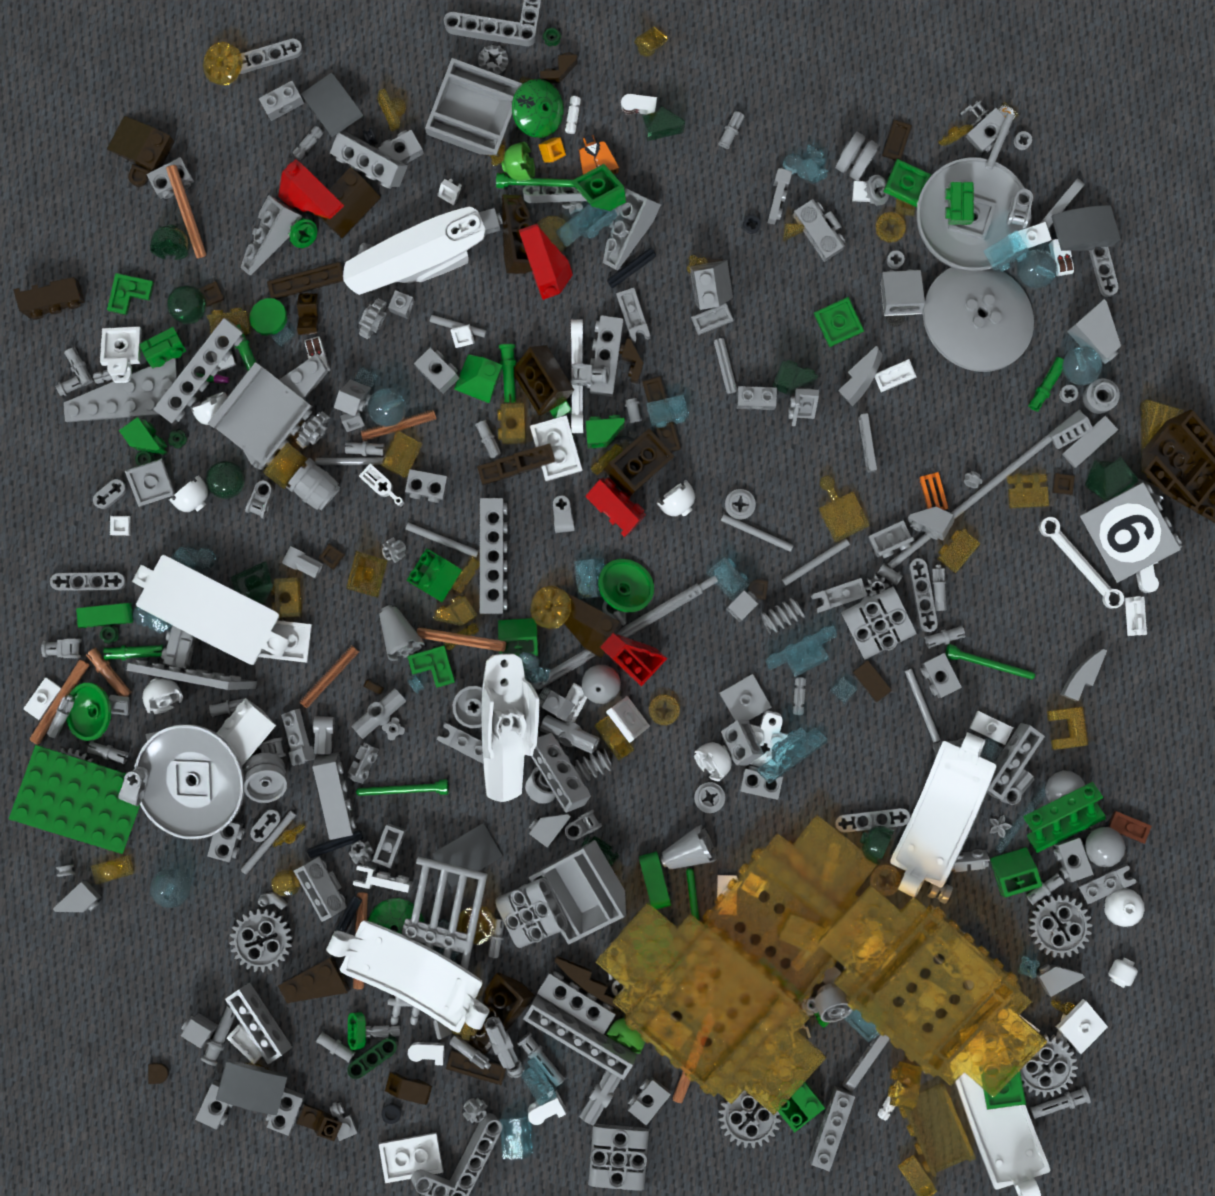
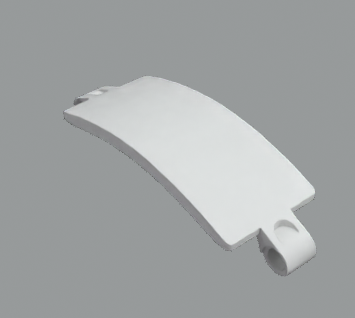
M165 555L160 557L154 571L140 565L132 580L133 583L144 588L136 603L137 607L248 664H255L262 649L281 658L290 640L272 632L279 618V613Z
M967 732L961 747L947 741L942 743L918 803L890 860L891 864L906 871L900 886L897 888L898 890L915 898L925 880L938 887H943L974 824L997 767L995 763L980 757L985 743L984 739Z
M366 920L360 923L355 936L341 931H334L326 950L336 957L346 956L340 968V971L345 975L404 1000L457 1033L461 1031L465 1022L474 1029L482 1028L489 1013V1009L476 999L483 982L462 966L413 939Z
M979 1025L961 1030L960 1035L965 1050L949 1055L948 1061L994 1189H1001L1014 1184L1018 1196H1041L1034 1177L1049 1173L1050 1167L1026 1105L990 1110L986 1108L980 1070L1011 1065L1005 1044L1001 1038L985 1043Z

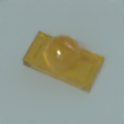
M652 27L638 36L634 43L638 45V52L642 56L649 57L655 53L656 49L664 45L668 38L657 28Z
M386 89L379 90L377 96L379 105L391 131H396L401 123L398 117L406 112V103L400 98L390 100Z
M130 855L91 866L95 884L135 874Z

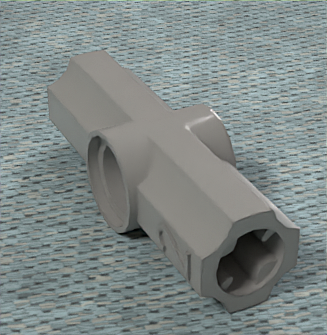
M394 689L380 702L370 704L367 713L351 727L364 739L377 726L388 723L390 715L402 706L406 700Z
M549 715L545 716L540 727V731L546 734L552 733L562 745L567 747L575 746L591 754L596 750L599 742V737L583 731L578 724L571 721L565 723Z
M490 1017L487 1019L484 1027L488 1033L495 1055H498L503 1068H514L518 1058L514 1052V1046L509 1034L504 1030L499 1017Z
M608 1070L605 1071L600 1082L595 1085V1090H592L589 1096L590 1099L579 1116L583 1121L594 1126L603 1109L610 1103L621 1078Z

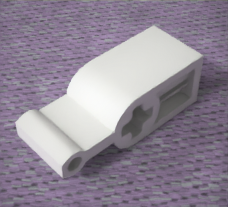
M369 464L359 477L380 496L387 497L390 495L395 503L402 507L404 501L392 493V483L372 464ZM370 473L377 481L371 478L368 474ZM380 485H386V487L388 488L387 491L382 490L380 492Z

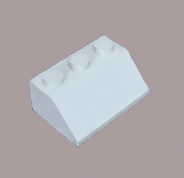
M245 698L237 706L234 713L225 720L224 725L217 734L233 748L241 766H243L276 725L261 708Z

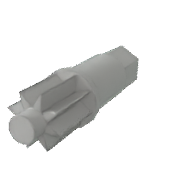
M935 565L936 569H932L935 611L947 610L945 568H941V565Z
M68 695L62 698L47 732L49 737L57 738L75 703L72 700L73 696Z
M458 1035L451 1039L450 1045L469 1058L471 1062H474L481 1069H489L491 1066L489 1063L490 1059L479 1050H476Z

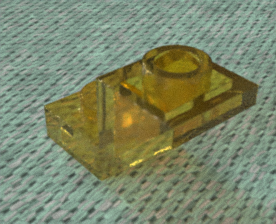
M914 1155L898 1165L902 1175L917 1196H932L938 1192Z

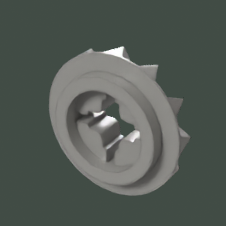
M491 44L488 47H484L479 53L478 63L481 69L500 74L508 65V56L506 51L500 46ZM489 54L493 57L498 56L496 58L497 65L494 62H488L490 60Z
M880 175L869 177V180L865 182L867 187L864 189L867 192L866 198H870V204H875L876 206L885 204L889 198V194L883 192L887 181Z
M736 489L730 492L725 500L727 513L735 519H746L755 510V499L747 490ZM741 496L742 503L748 504V506H743L739 512L738 506L732 503H737Z
M703 783L695 792V804L705 813L717 812L724 805L725 793L716 783ZM705 790L710 794H718L713 798V806L709 801L702 802L707 797Z

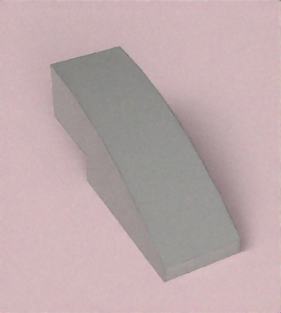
M877 346L848 371L851 379L838 390L851 406L863 396L877 373L882 359V353Z
M1099 649L1084 660L1072 673L1060 695L1073 701H1079L1084 686H1093L1107 650Z

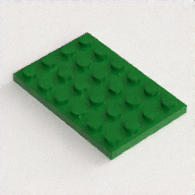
M35 744L9 820L123 854L140 805L135 806L119 799V792L127 773Z

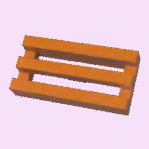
M939 472L919 477L927 509L932 508L925 482L926 479L929 481L935 507L947 510L948 505ZM934 477H935V480H936V484H937V487H938V491H939V495H940V499H941V502H942V506H943V507H940V505H939L937 493H936L935 486H934V482H933V479H932V478H934Z

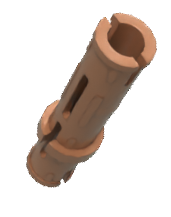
M97 648L92 649L86 654L96 667V671L104 676L119 696L128 697L132 693L112 669L110 662L103 658Z

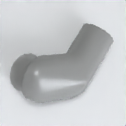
M276 892L263 893L258 899V904L261 907L275 904L281 911L288 904Z

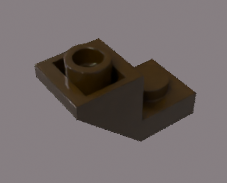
M566 52L558 55L559 70L553 68L544 69V71H540V79L551 84L560 83L577 65V54Z
M299 294L297 301L299 316L297 325L298 335L317 334L318 294Z
M627 339L626 343L621 344L619 354H622L621 360L635 364V366L631 365L628 376L631 377L630 382L638 384L643 361L631 339Z
M390 1072L385 1091L396 1098L427 1105L432 1086L420 1079H407L396 1072Z
M303 1103L295 1121L296 1124L313 1129L317 1136L331 1141H335L342 1125L341 1121L323 1110Z

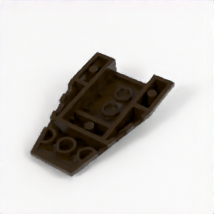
M1188 410L1167 420L1142 450V470L1165 495L1215 523V436L1193 410Z

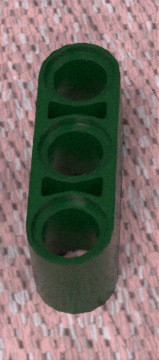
M392 1036L380 1040L349 1064L347 1068L348 1075L353 1079L363 1077L396 1052L399 1046L398 1040ZM387 1041L392 1042L394 1049L387 1050L384 1047V1043ZM375 1053L378 1056V1060L375 1062L371 1061L368 1054ZM354 1064L360 1065L362 1072H354L352 1066Z

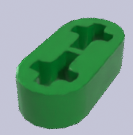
M362 1012L350 1013L348 1016V1045L351 1050L363 1049L366 1042L365 1016Z

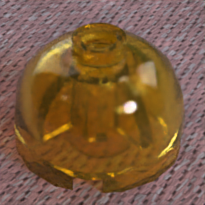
M482 905L473 944L477 945L487 942L496 930V918L487 907ZM473 906L464 909L459 914L458 932L467 934Z

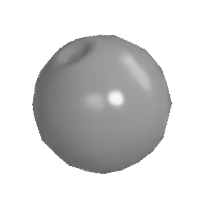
M598 664L590 667L584 673L582 690L590 701L604 704L617 697L621 689V680L614 668Z
M1063 770L1054 773L1048 779L1045 794L1051 803L1085 786V783L1078 774Z
M1099 827L1090 832L1084 845L1086 855L1090 861L1100 867H1112L1119 863L1124 857L1126 850L1125 841L1120 833L1109 827Z

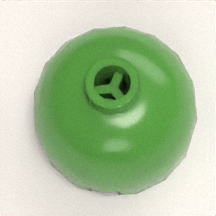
M525 141L510 146L504 154V161L501 163L503 171L507 172L516 181H527L535 177L534 160L528 155L531 150Z
M635 1017L616 1020L607 1032L609 1038L622 1046L631 1047V1051L637 1054L641 1053L646 1042L645 1029L640 1025L641 1021Z

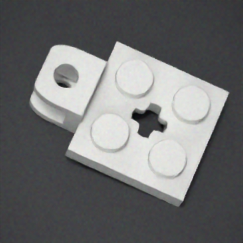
M141 327L102 328L100 363L102 366H107L114 383L129 382L132 376L131 364H140L141 348L139 344L142 339ZM120 343L124 344L125 347L123 349L117 348L120 346Z
M766 710L762 716L760 726L751 724L760 746L767 743V747L770 750L766 751L764 755L750 763V765L778 772L788 734L780 732L782 726L780 713ZM771 718L776 719L773 723H770L769 720Z
M357 865L356 870L368 872L366 882L355 880L353 882L355 886L370 889L372 885L407 893L412 889L413 882L409 881V877L398 875L396 878L390 877L391 873L384 871L375 873L376 868Z

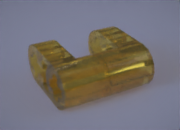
M1083 707L1047 711L1048 721L1067 719L1070 736L1068 738L1051 740L1052 750L1088 745Z

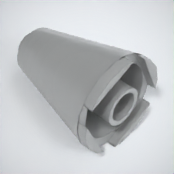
M392 605L382 608L379 616L388 659L396 661L398 656L403 655L406 658L419 651L424 642L399 609L392 607Z
M702 825L695 827L662 852L663 856L660 857L663 866L669 869L711 863L717 860L716 853L712 854L711 852L712 848H714L705 828L702 829Z

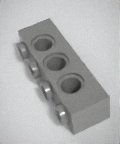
M339 132L336 135L330 154L336 156L337 161L350 164L351 168L355 171H363L366 173V177L372 180H379L382 186L389 189L400 187L408 167L406 164L347 132Z
M601 316L600 321L596 320L595 332H598V338L593 340L592 351L596 352L595 358H591L590 365L601 369L609 367L610 379L608 384L594 382V385H587V388H590V394L613 397L623 318ZM605 333H610L613 339L607 342L602 339V336ZM602 352L610 354L608 360H602L599 356Z
M1020 723L994 762L997 767L988 788V794L1003 800L1045 737L1043 734L1030 725Z
M552 733L538 737L537 746L531 757L562 808L567 813L584 806L591 795L580 779L578 772L570 763L568 756L560 747L559 741L555 739Z
M549 971L537 994L599 1033L604 1034L616 1015L615 1011H613L614 1007L605 1002L603 1004L597 1001V997L589 992L587 994L580 990L581 986L571 981L568 983L563 980L564 976L559 972L554 971L552 973ZM558 986H563L566 989V993L558 995L555 989ZM576 996L581 997L583 1003L579 1006L572 1003V999ZM591 1007H597L600 1012L598 1015L592 1016L588 1010Z
M251 983L246 984L225 999L267 1064H270L292 1048Z
M834 1086L809 1158L811 1165L830 1172L855 1099L853 1092Z

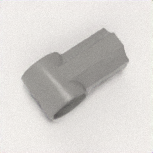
M292 546L289 547L282 561L283 564L295 570L298 569L315 579L323 566L319 561L306 556L304 552Z
M314 717V754H331L335 717Z
M1023 768L1009 789L1012 793L1011 798L1008 800L1006 794L1003 800L1000 801L1010 805L1019 803L1021 795L1035 780L1033 776Z

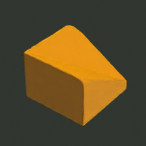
M561 137L550 138L538 144L545 163L554 162L566 156Z

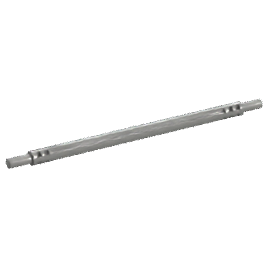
M714 575L699 585H693L622 627L617 634L626 638L630 637L702 594L703 590L718 582L717 578ZM585 649L548 671L549 676L546 672L534 679L531 685L535 690H540L596 657V655Z

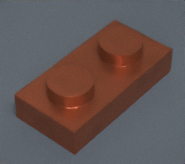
M1117 811L1113 812L1108 824L1109 828H1113L1120 834L1144 844L1152 827Z

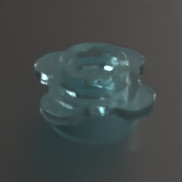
M1027 956L1022 957V963L1018 968L1019 974L1027 975L1031 979L1035 978L1040 962L1038 960L1033 961Z

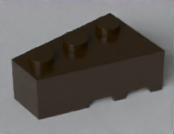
M74 277L52 281L50 285L39 288L38 284L32 285L31 290L21 292L19 288L13 289L19 311L30 319L32 318V320L41 319L44 317V314L61 313V309L68 307L69 309H75L80 307V304L85 303L79 281Z
M333 955L278 985L286 1003L344 994L351 990Z

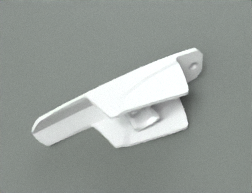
M469 206L439 215L398 233L347 261L343 271L344 282L352 291L361 295L394 282L409 284L412 282H423L468 263L467 250L478 244L485 237L486 229L481 216L476 209ZM475 220V226H470L471 221ZM455 228L460 229L457 234H453Z
M514 653L492 655L486 661L482 688V749L486 795L488 798L499 802L512 800L522 794L524 756H533V751L537 746L539 697L531 683L525 680L522 659ZM506 659V662L502 667L500 663L502 660ZM505 678V683L500 684L501 680Z

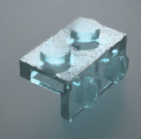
M588 559L574 561L578 599L602 597L598 587V578L605 566L604 560Z

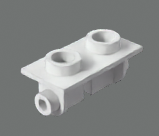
M1144 597L1125 598L1127 636L1147 635Z

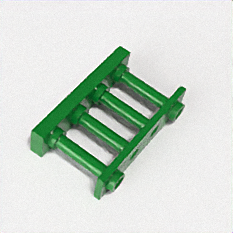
M1093 782L1023 816L1032 831L1027 834V838L1036 853L1106 819L1105 814L1097 804V801L1103 799V796Z

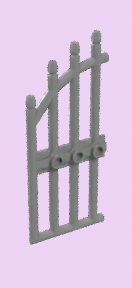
M418 856L416 864L422 865L417 894L412 918L405 919L402 935L425 943V946L433 949V946L444 948L443 956L449 959L452 950L463 953L461 966L468 970L487 873ZM429 868L441 870L431 921L430 924L419 922ZM448 872L460 875L449 929L437 926ZM467 877L478 879L469 928L466 934L456 931L466 880ZM396 996L395 998L389 997L387 1005L393 1006L391 1025H397L401 1006L413 1007L410 1024L416 1025L420 1009Z

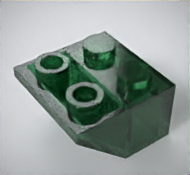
M782 361L772 387L777 388L779 392L790 395L795 393L796 388L805 389L814 385L819 375L815 374V371L805 367L802 369L797 367L798 364L793 361Z

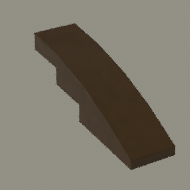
M549 443L514 453L511 456L497 459L494 462L477 466L482 485H486L549 465L556 461L551 444Z
M556 956V964L579 986L601 1001L620 1009L622 999L606 993L607 984L590 978L592 974L591 969Z

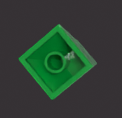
M605 164L572 180V184L592 207L611 211L626 203L624 186Z
M468 354L454 390L490 403L502 374L503 365L483 357Z

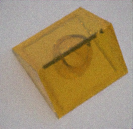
M286 443L263 473L285 489L300 467L304 466L308 459L289 443Z
M356 551L346 589L378 598L388 561Z

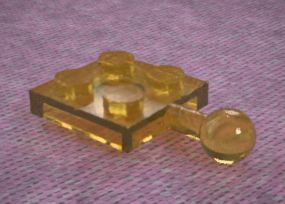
M829 475L823 476L819 482L820 487L823 490H827L832 502L818 508L834 542L836 543L869 527L870 525L854 492L839 498L834 489L835 481L833 477Z

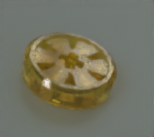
M227 42L213 44L207 50L203 59L205 76L208 80L218 85L232 83L238 77L242 68V57L239 50Z
M555 586L543 587L532 599L531 615L533 620L541 627L548 629L558 628L566 622L570 615L571 601L568 594L561 588Z

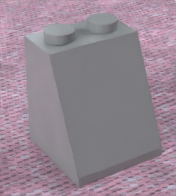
M727 260L690 266L695 304L700 310L719 307L733 298Z
M1105 299L1067 331L1097 365L1102 362L1106 364L1118 354L1116 350L1121 347Z

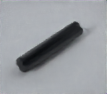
M649 248L607 279L611 288L616 287L656 257L655 251Z
M357 830L351 836L333 839L307 849L308 856L314 858L362 840V832Z
M354 895L351 898L335 931L347 932L362 902L360 897Z

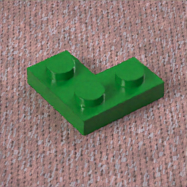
M115 273L107 310L128 315L131 297L150 301L154 282Z
M445 646L407 656L412 675L431 670L436 688L455 683Z

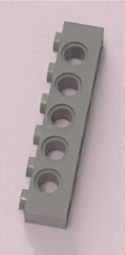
M226 317L223 318L153 410L170 423L175 422V420L179 422L185 415V412H183L187 405L191 407L196 401V393L199 390L202 392L209 384L206 380L210 375L214 377L220 370L218 366L222 360L226 362L231 356V348L234 345L238 346L242 342L244 337L241 335L244 331ZM221 336L228 338L229 344L227 347L219 344ZM209 351L217 354L215 362L208 360L207 354ZM198 366L205 369L203 377L196 375L195 370ZM189 381L193 384L192 392H187L184 389L185 382ZM173 397L181 399L182 404L180 407L173 405Z
M480 498V614H504V610H507L508 605L507 599H504V591H507L508 587L507 579H504V572H507L508 568L507 560H504V553H507L508 550L507 541H504V534H507L508 531L507 522H504V515H507L508 506L507 503H504L503 498ZM493 513L499 515V520L496 523L489 522V516ZM493 532L499 534L498 541L494 543L489 541V535ZM493 551L499 553V559L495 562L489 560V554ZM493 570L499 573V578L495 581L489 579V573ZM491 590L499 592V597L496 600L489 598Z
M538 994L523 1018L526 1022L623 1080L632 1068L637 1056L636 1053L606 1035L599 1033Z

